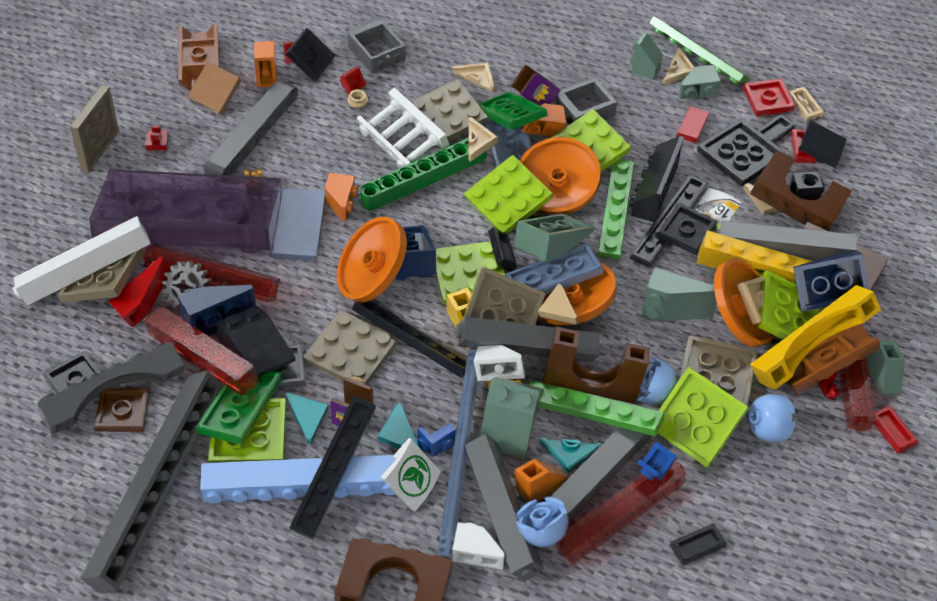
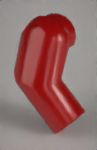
M837 372L833 373L831 377L819 381V387L823 395L828 399H835L840 395V388L836 389L837 385L833 384L837 377Z

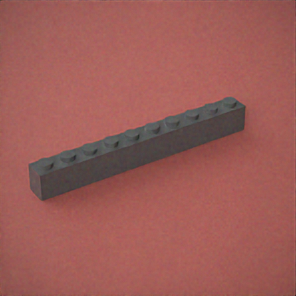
M209 371L188 376L80 579L95 591L103 593L118 591L198 436L197 425L223 387V384Z

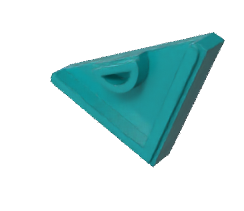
M287 392L286 400L307 439V443L311 444L328 411V405Z
M397 402L378 435V441L400 449L410 438L418 446L401 403Z
M544 436L539 440V443L568 472L586 461L602 445L600 442L590 444L570 439H562L561 441L550 440Z

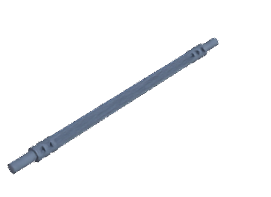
M476 348L468 349L437 554L451 560L467 460L465 444L469 443L478 384L474 365Z

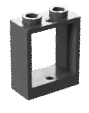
M382 19L347 32L348 47L371 74L406 60L405 44ZM381 39L390 50L372 57L364 46Z
M594 77L562 89L555 98L553 105L564 106L566 122L570 125L592 109L604 120L615 116L617 100L607 91L604 84ZM594 94L601 102V104L581 112L572 103V101Z

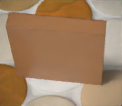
M207 62L188 97L222 115L242 80L224 69Z

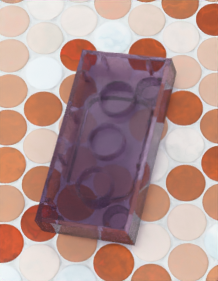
M110 169L89 218L91 235L94 238L138 216L148 233L151 244L236 248L249 254L270 250L282 197L281 178Z

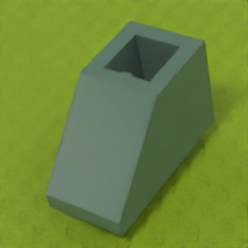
M643 32L640 38H636L633 44L635 53L630 62L633 65L632 73L654 80L661 68L663 53L648 33Z
M715 66L694 67L681 82L679 99L718 95L721 80Z
M879 341L880 349L863 358L879 395L897 396L901 393L905 360L896 341Z

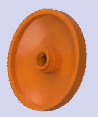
M553 137L542 140L530 147L520 159V162L553 193L554 198L537 210V212L542 214L574 213L589 204L600 187L601 169L598 158L586 144L576 139Z
M377 217L362 225L350 238L341 254L337 268V285L345 297L354 302L370 301L385 291L395 279L404 261L407 247L406 233L398 222L389 217Z
M733 258L721 263L715 272L714 291L717 305L726 325L734 336L743 344L757 348L770 343L774 335L758 328V323L752 324L737 285L761 276L746 261Z
M602 263L600 264L604 270L603 274L564 288L577 316L578 323L588 321L603 313L610 307L617 295L615 276L611 269ZM550 294L544 296L542 305H543V303L546 301V299L549 297ZM538 315V319L546 323L555 325H572L570 323L540 317Z

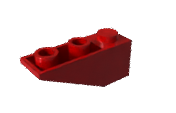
M162 256L152 262L141 274L133 278L121 290L118 297L111 298L108 301L131 327L137 325L151 312L164 286L162 281L167 280L165 272H171L170 265Z

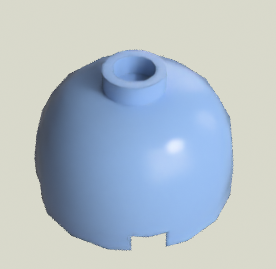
M653 357L649 361L652 365L649 369L647 368L640 387L642 389L641 397H637L636 400L646 405L660 406L676 386L677 375L671 365Z
M767 394L756 399L752 403L748 414L749 427L752 433L759 439L768 442L786 441L791 436L795 427V422L792 421V413L795 414V408L791 400L786 396Z
M547 497L545 498L546 502L538 503L536 499L524 505L517 512L516 517L519 522L516 521L519 532L531 545L538 547L552 546L566 534L569 524L568 515L564 503L559 499Z

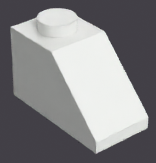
M503 345L478 346L474 358L477 381H488L494 377L504 379L525 378L521 354Z
M458 523L453 545L452 561L503 570L505 553L485 528L474 523Z

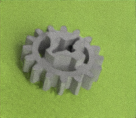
M182 261L178 262V266H170L172 272H165L168 280L162 281V284L167 285V289L163 290V293H169L170 295L167 301L174 300L173 307L176 308L180 306L179 295L198 287H210L208 282L212 281V278L205 277L208 270L201 271V264L194 265L193 261H187L186 263ZM181 283H186L187 285H189L190 287H193V288H190V289H189L188 286L183 285V284H181Z

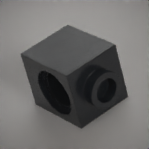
M818 172L793 173L789 188L794 195L801 199L818 200L821 193L824 192V182L820 179Z

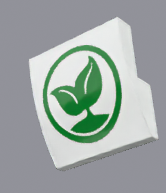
M409 438L393 455L394 463L380 478L415 512L431 492L441 471L414 441Z

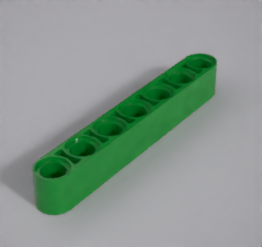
M469 138L387 173L361 186V206L366 210H375L484 161L487 157V150L470 162L468 160Z

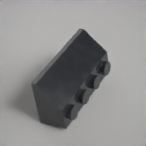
M678 136L658 144L654 153L650 152L647 160L649 165L648 167L644 166L641 174L643 180H638L635 189L637 194L636 196L632 195L629 202V207L632 208L631 216L653 223L657 219L679 165L684 140L683 136Z

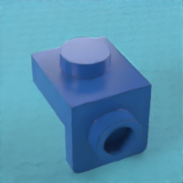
M449 423L430 435L423 427H420L418 429V446L423 452L427 451L434 457L441 451H447L452 448L455 442L456 429Z
M656 442L643 461L639 460L637 464L642 468L640 470L642 475L651 481L653 478H656L661 482L678 457Z

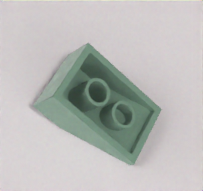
M565 214L521 220L517 223L514 246L522 249V252L525 254L537 256L540 261L550 262L551 259L560 258L594 232L595 227Z
M655 267L647 285L641 315L661 321L713 318L717 304L714 285Z
M501 377L492 378L480 436L487 434L497 442L500 453L525 460L543 389Z

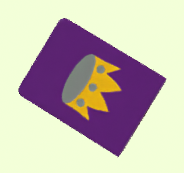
M528 65L523 66L511 83V87L520 92L521 96L539 106L544 103L552 104L561 91L550 80Z
M345 377L343 380L344 402L334 398L330 401L332 424L340 425L353 396L374 404L372 387Z

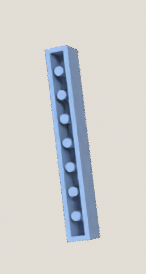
M393 455L352 457L334 496L343 498L347 495L359 494L366 497L380 493L395 495V492L380 478L394 463ZM323 458L203 463L201 466L200 487L203 502L216 504L221 501L230 500L245 502L251 499L269 501L273 498L294 500L297 497H304Z

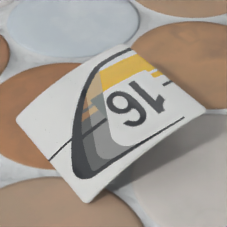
M708 188L694 210L700 213L708 212L713 215L717 222L722 223V221H729L741 201L721 191Z

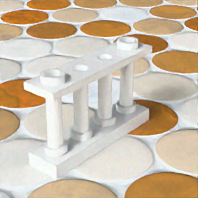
M395 88L388 92L391 98L390 105L369 122L361 116L357 117L360 124L358 127L360 132L365 137L369 135L396 161L398 168L414 162L433 146L436 147L438 145L441 149L450 146L446 134ZM393 112H402L403 116L381 134L374 129ZM413 122L415 128L393 146L387 141L390 136L406 123ZM420 134H426L428 140L406 158L399 152Z

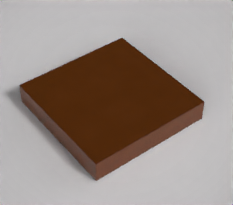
M108 388L101 392L94 424L95 432H144L150 390L145 388Z

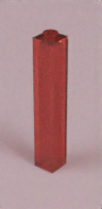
M151 244L145 249L143 267L148 268L152 262L161 256L170 266H178V262L182 261L185 263L193 261L194 265L201 264V271L208 270L205 277L212 278V281L208 282L209 286L252 285L255 299L265 302L276 300L281 278L160 244Z
M160 306L144 319L150 336L160 343L167 344L172 342L181 357L201 370L209 371L218 381L240 396H243L259 382L253 364L164 307Z
M865 357L860 361H854L848 367L838 370L847 429H855L857 431L871 430L876 419Z
M674 462L661 482L656 478H653L651 481L644 475L640 476L569 527L564 537L557 542L556 548L573 566L682 486L686 476L683 466L679 462Z

